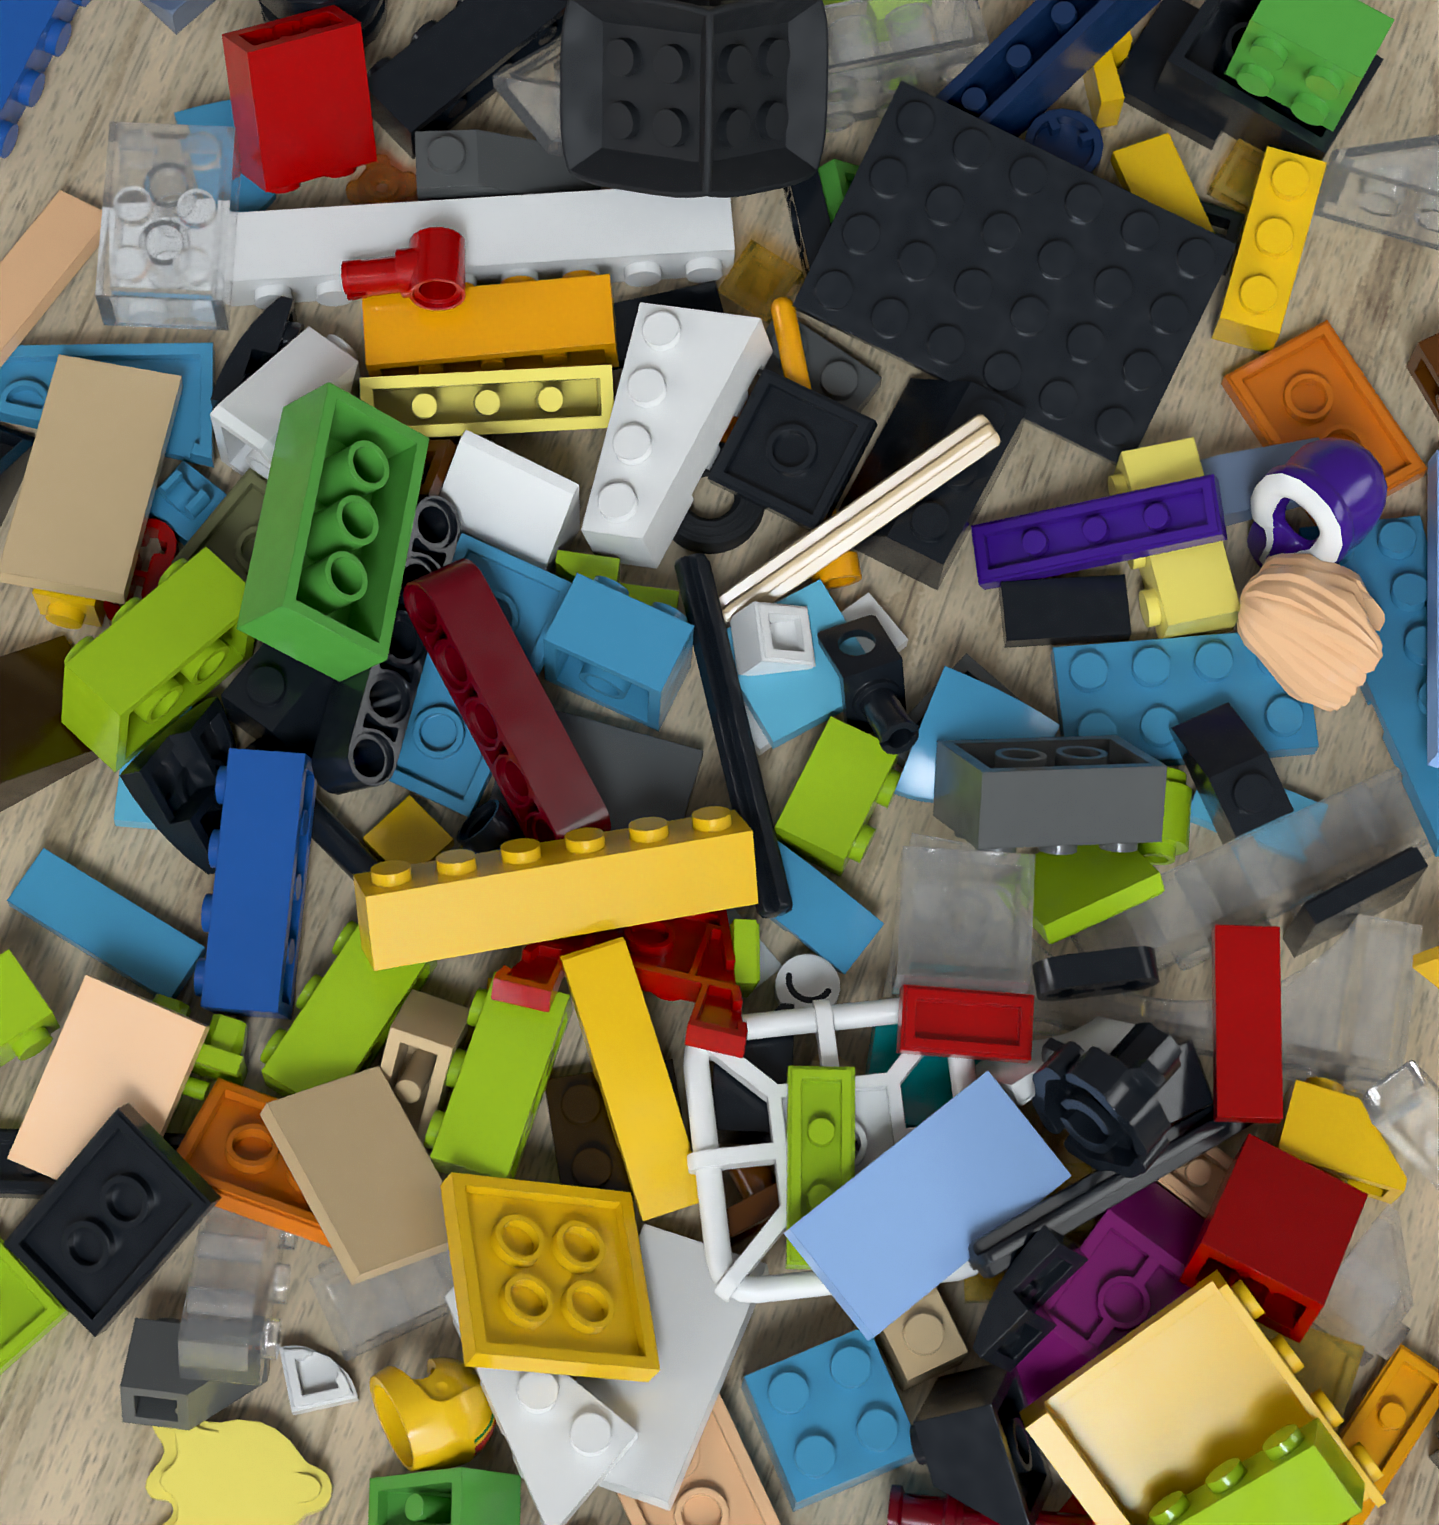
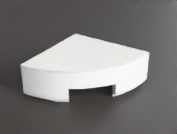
M305 1346L279 1347L293 1416L359 1401L356 1389L349 1375L333 1359Z

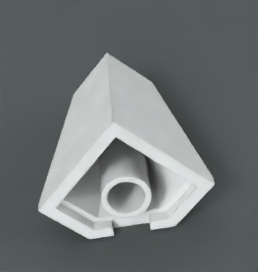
M308 326L222 400L210 413L221 461L242 476L251 468L268 480L284 406L327 382L359 398V378L361 376L357 360L358 356L353 348L334 334H329L325 338Z

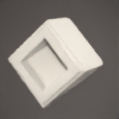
M754 601L732 616L730 625L738 675H765L808 670L816 666L807 606Z

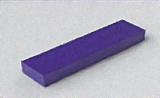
M1214 474L971 526L978 584L984 590L998 588L1002 581L1042 579L1228 540L1219 480Z

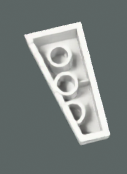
M640 302L581 528L594 555L619 558L620 564L658 568L694 500L692 493L705 469H711L721 450L718 444L733 416H739L749 398L747 390L758 369L763 370L773 353L761 318Z

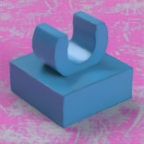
M183 460L156 489L149 518L165 522L173 530L176 539L185 546L227 494Z

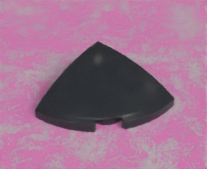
M218 696L207 698L175 721L146 746L119 775L132 797L155 827L177 850L208 875L215 874L216 868H211L209 865L208 848L212 831L220 829L223 804H218L216 800L217 772L221 765L227 766L229 748H236L230 723Z

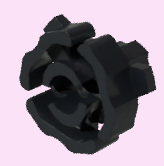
M1150 1022L1137 1023L1109 1054L1096 1046H1092L1084 1053L1085 1051L1076 1042L1068 1041L1065 1044L1050 1037L1042 1046L1041 1054L1044 1063L1033 1074L1032 1078L1035 1085V1096L1032 1098V1103L1044 1127L1053 1134H1059L1065 1128L1070 1134L1063 1143L1066 1150L1096 1170L1112 1171L1126 1178H1135L1145 1174L1170 1145V1141L1165 1134L1171 1128V1123L1155 1095L1182 1066L1179 1060L1182 1050L1171 1035L1163 1033Z

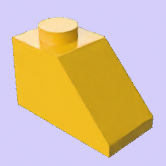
M1307 1077L1305 1082L1296 1079L1285 1093L1283 1120L1276 1126L1272 1145L1367 1193L1370 1198L1392 1204L1405 1191L1407 1177L1360 1098L1344 1094V1087L1341 1084L1326 1078Z

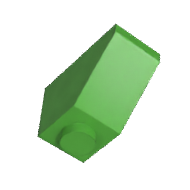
M458 1467L370 1478L368 1525H520L521 1476Z

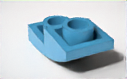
M778 841L793 908L792 911L785 915L769 919L783 930L793 934L818 956L827 960L837 972L846 974L884 923L817 869Z

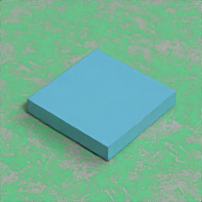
M821 579L776 602L777 604L807 606L816 666L808 670L756 676L738 675L737 673L743 700L772 749L829 720L830 716L834 717L843 712L840 678L819 646L817 634L822 630L847 622ZM730 626V627L727 628L726 630H727V634H728V638H729V643H730V647H731V651H732V655H733V659H734V663H735V667H736L735 655H734V647H733V640H732V633H731V626ZM856 637L843 641L839 646V649L848 655L858 656L866 654Z

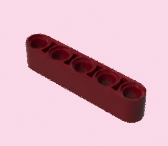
M462 558L408 582L404 587L403 599L409 618L525 837L535 839L541 843L565 839L567 832L578 828L590 827L601 829L604 832L611 831L610 816L603 800L479 568L471 560Z

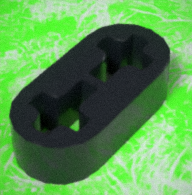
M1131 946L1059 955L1042 959L1032 965L1038 1000L1063 1001L1127 993L1147 989L1160 982L1155 950L1150 946Z

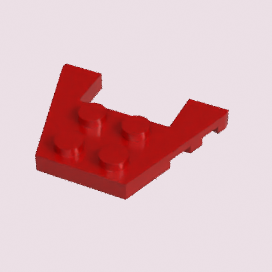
M726 909L528 944L522 951V959L514 967L510 968L504 965L495 973L493 978L491 999L549 1013L565 975L560 956L623 937L626 941L641 990L651 992L656 997L667 1001L685 1000L695 1003L687 1024L684 1045L742 1059L745 1054L748 1028L747 1022L742 1020L741 1009L743 1000L741 988L739 985H736L734 967L736 960Z

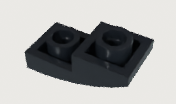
M284 296L278 298L263 311L240 338L217 379L210 398L213 410L222 400L304 331V324L297 322L294 299Z

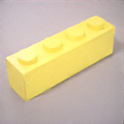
M612 365L359 378L360 398L362 401L428 438L462 436L465 430L477 435L608 428L614 405Z

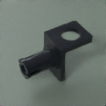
M868 615L820 631L817 634L818 644L840 678L844 723L868 734L874 732L882 750L887 754H901L909 750L919 738V733L917 732L919 729L906 711L903 659L877 617ZM852 637H866L875 643V647L870 652L858 656L848 655L839 649L843 641Z

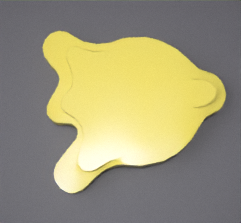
M239 1419L225 1422L203 1421L191 1430L152 1426L157 1437L162 1442L164 1454L161 1461L148 1476L145 1488L152 1499L172 1504L173 1514L163 1525H299L307 1516L324 1510L330 1503L333 1488L328 1475L322 1469L308 1464L288 1438L275 1428L262 1422Z

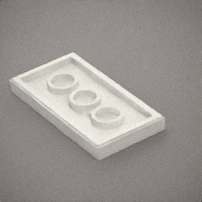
M644 1223L639 1235V1243L660 1371L649 1382L578 1376L576 1382L638 1432L637 1440L598 1486L670 1511L756 1303L739 1302L733 1298L727 1303L714 1293L717 1285L711 1280L707 1268L704 1243ZM732 1253L733 1262L735 1263L741 1255ZM759 1262L749 1276L768 1275L767 1264Z

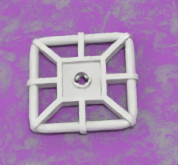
M899 998L831 1005L830 999L813 1000L812 1007L742 1014V1020L747 1022V1040L815 1033L820 1066L839 1067L835 1031L898 1024ZM686 1045L684 1048L683 1072L693 1153L687 1155L688 1172L696 1175L705 1260L711 1280L717 1285L714 1293L727 1303L732 1298L739 1302L765 1303L832 1295L813 1270L757 1277L749 1276L786 1230L787 1083L777 1084L744 1057L742 1059ZM901 1054L887 1073L855 1076V1141H857L859 1151H855V1175L916 1128H906L900 1085L924 1055ZM947 1057L953 1097L977 1079L974 1059ZM709 1060L714 1061L767 1103L772 1143L719 1148ZM774 1164L779 1208L734 1263L731 1252L722 1171ZM967 1261L941 1283L960 1281L975 1276L979 1272L973 1270Z

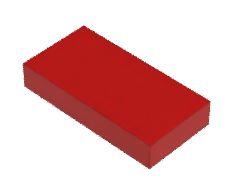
M903 984L900 987L896 1053L1027 1064L1032 1059L1034 995Z

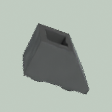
M169 1317L157 1320L135 1318L120 1384L122 1422L191 1430L268 1381L270 1371L269 1334L253 1332L246 1327L236 1325L217 1328L187 1324L182 1320Z

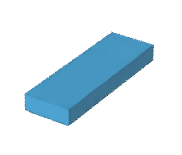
M45 848L42 849L7 899L9 906L154 996L161 994L176 999L195 972L198 959L200 957L204 958L206 955V948Z

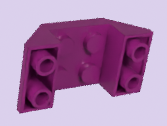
M1155 1182L1107 1210L1079 1248L1088 1260L1041 1306L1057 1326L1016 1366L1028 1405L1191 1289V1287L1178 1280L1205 1221L1203 1217Z

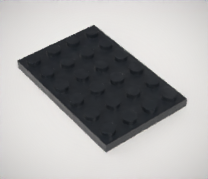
M900 81L792 307L939 380L948 382L952 380L972 381L1027 408L1025 422L1117 466L1122 451L1139 447L1237 244L910 84Z

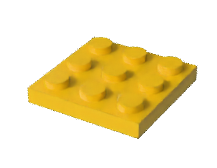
M451 1172L440 1185L465 1366L649 1382L660 1371L631 1192Z

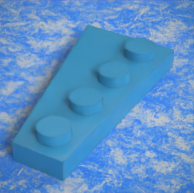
M213 343L19 345L0 368V421L38 429L58 354L182 376L183 389L165 457L214 468V429L210 413L213 411L210 398L215 387V349Z

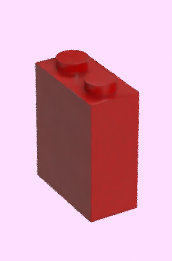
M331 5L222 34L240 170L244 176L265 192L282 194L295 191L300 188L302 182L319 177L341 178L349 176L356 171V167L377 161L361 22L336 5Z
M1248 1134L1224 1175L1178 1281L1192 1288L1216 1270L1220 1272L1229 1286L1241 1279L1265 1311L1255 1321L1300 1344L1325 1305L1368 1194L1290 1155L1280 1148Z

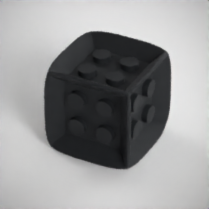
M568 0L561 32L560 126L563 154L569 173L582 181L598 186L673 198L704 196L732 198L781 189L808 180L818 170L826 136L829 47L827 17L823 0Z

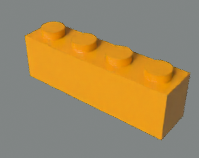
M577 270L569 272L559 279L536 281V279L529 276H513L504 279L500 284L474 286L469 282H465V299L462 304L455 308L441 311L423 309L415 305L410 298H403L400 293L370 296L362 299L365 359L369 377L612 365V368L619 367L614 297L610 274L598 275L593 271Z

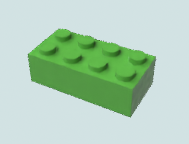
M330 382L284 406L236 629L339 682L386 661L391 643L429 438Z

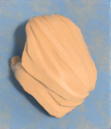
M1280 553L1267 557L1259 572L1251 577L1244 587L1240 597L1237 632L1244 645L1258 657L1289 696L1302 703L1312 704L1332 712L1333 710L1338 711L1342 706H1346L1350 702L1351 698L1357 693L1358 686H1363L1367 674L1375 671L1377 664L1383 657V645L1376 631L1380 632L1383 627L1385 613L1371 597L1360 575L1337 563L1321 561L1311 554Z

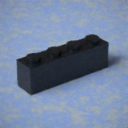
M458 0L456 7L438 22L431 20L421 26L412 37L410 45L395 57L387 56L382 58L368 71L367 78L372 118L412 159L416 158L415 132L450 130L561 40L563 17L568 0Z

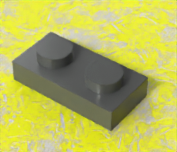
M772 321L765 331L773 353L765 368L784 377ZM798 321L812 390L861 413L880 388L882 377ZM758 369L757 374L761 375L763 370Z

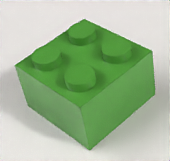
M1261 0L1250 19L1225 74L1236 79L1238 84L1247 92L1256 96H1267L1290 108L1292 113L1301 121L1314 126L1321 125L1334 131L1395 19L1359 0Z

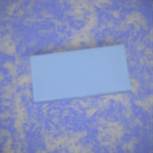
M987 1070L786 1230L784 1235L869 1341L965 1264L970 1258L968 1247L974 1240L1035 1206L1072 1175Z

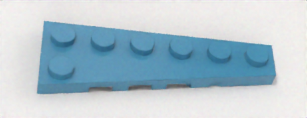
M1420 515L1379 519L1377 525L1362 542L1350 549L1339 563V565L1360 575L1369 594L1385 613V623L1380 632L1376 631L1383 645V657L1377 664L1375 671L1368 673L1363 686L1359 687L1367 705H1373L1384 730L1383 741L1394 765L1399 768L1402 774L1403 786L1435 857H1439V768L1427 765V539ZM1318 526L1299 528L1298 535L1307 540H1314L1320 534Z

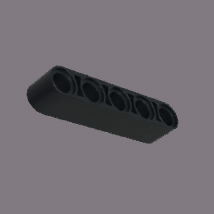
M434 495L418 499L387 660L341 682L333 680L312 756L314 778L320 787L328 793L340 795L383 785L391 779L396 769L427 656V650L406 611L403 592L408 582L453 561L460 534V521L453 505L445 498Z

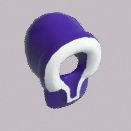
M1329 437L1305 444L1284 465L1273 467L1256 485L1250 498L1251 515L1254 521L1248 533L1247 546L1258 566L1261 568L1267 557L1280 553L1311 554L1321 561L1339 564L1350 549L1362 542L1380 519L1386 505L1388 488L1382 466L1369 450L1354 440ZM1290 499L1303 507L1315 520L1320 531L1316 539L1307 540L1293 531L1286 521L1285 512Z

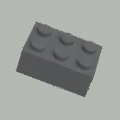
M1118 735L937 741L933 816L953 830L956 837L965 839L976 847L979 854L990 857H1011L1016 855L1017 848L1038 847V850L1044 853L1069 855L1077 852L1078 845H1099V848L1111 852H1133L1138 849V843L1162 842L1167 766Z

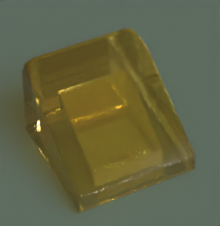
M751 239L717 291L770 324L772 322V302L778 297L792 299L805 279L801 270Z

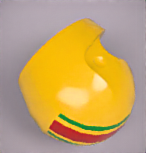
M438 1357L428 1359L427 1378L413 1379L394 1366H386L370 1377V1392L380 1424L395 1454L409 1471L442 1470L468 1463L482 1452L491 1439L496 1419L482 1390L479 1375L474 1367L465 1366L463 1361L454 1358Z

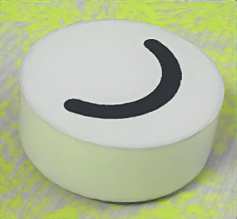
M812 954L798 955L789 959L780 968L774 988L775 999L778 1006L781 1003L795 1004L794 1009L812 1007V1001L820 999H830L831 1005L837 1003L840 992V980L835 968L824 958Z

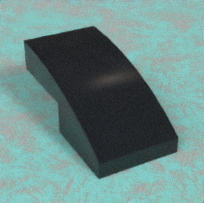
M1043 1225L1025 1245L998 1284L979 1325L973 1349L980 1358L1011 1372L1057 1326L1041 1306L1088 1260L1072 1240Z

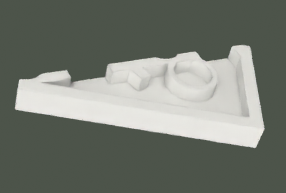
M453 1286L445 1295V1300L453 1316L454 1326L461 1339ZM475 1367L480 1378V1385L501 1433L505 1435L513 1453V1460L521 1478H524L539 1512L541 1524L565 1525L637 1440L638 1432L569 1375Z

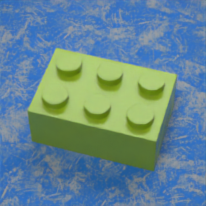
M207 547L203 548L189 561L181 558L174 562L161 576L157 588L142 600L139 597H133L117 611L109 628L95 639L92 636L83 638L69 651L64 660L61 722L116 773L158 735L172 725L185 711L197 704L252 657L255 638L236 629L246 582Z

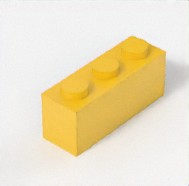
M1267 146L1257 172L1211 339L1262 353L1273 350L1280 335L1327 162Z

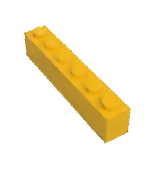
M709 806L695 810L692 813V817L667 821L661 817H643L631 821L628 825L629 828L604 832L598 828H578L567 832L565 839L541 843L529 838L514 839L503 843L500 850L476 854L466 849L449 850L438 854L435 861L411 865L401 860L380 862L373 865L370 872L353 874L361 948L373 970L378 971L759 904L753 830L736 810H730L722 806Z

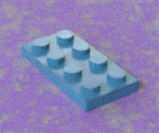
M462 533L457 542L452 562L466 558L479 568L538 678L544 666L543 639L572 583ZM427 652L397 766L391 779L388 781L463 816L469 817L476 810L492 773Z
M1238 632L1053 647L1050 658L1061 737L1118 735L1166 766L1185 765L1169 729L1229 702L1266 750L1269 758L1312 755L1319 748L1313 705L1302 703L1289 696L1258 657L1244 645Z

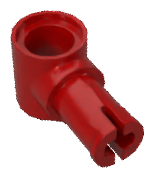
M429 227L413 234L409 240V248L396 249L395 256L342 261L341 279L347 299L351 301L370 296L400 293L403 298H410L415 305L423 309L441 311L457 307L465 299V239L453 229Z

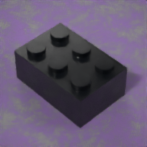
M1205 0L1168 58L1154 92L1220 128L1222 132L1263 156L1267 146L1323 161L1384 59L1375 55L1334 131L1321 125H1310L1298 119L1290 108L1267 96H1256L1247 92L1238 84L1236 79L1225 74L1250 19L1261 0Z

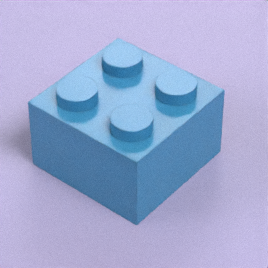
M577 573L543 639L545 680L659 732L691 668L694 625L687 623L686 616L670 605L654 602L652 606H649L630 597L628 590L624 586L610 578L595 576L592 580Z
M859 1329L750 1373L743 1378L742 1392L793 1512L916 1460L910 1441L911 1424L874 1338L868 1341Z

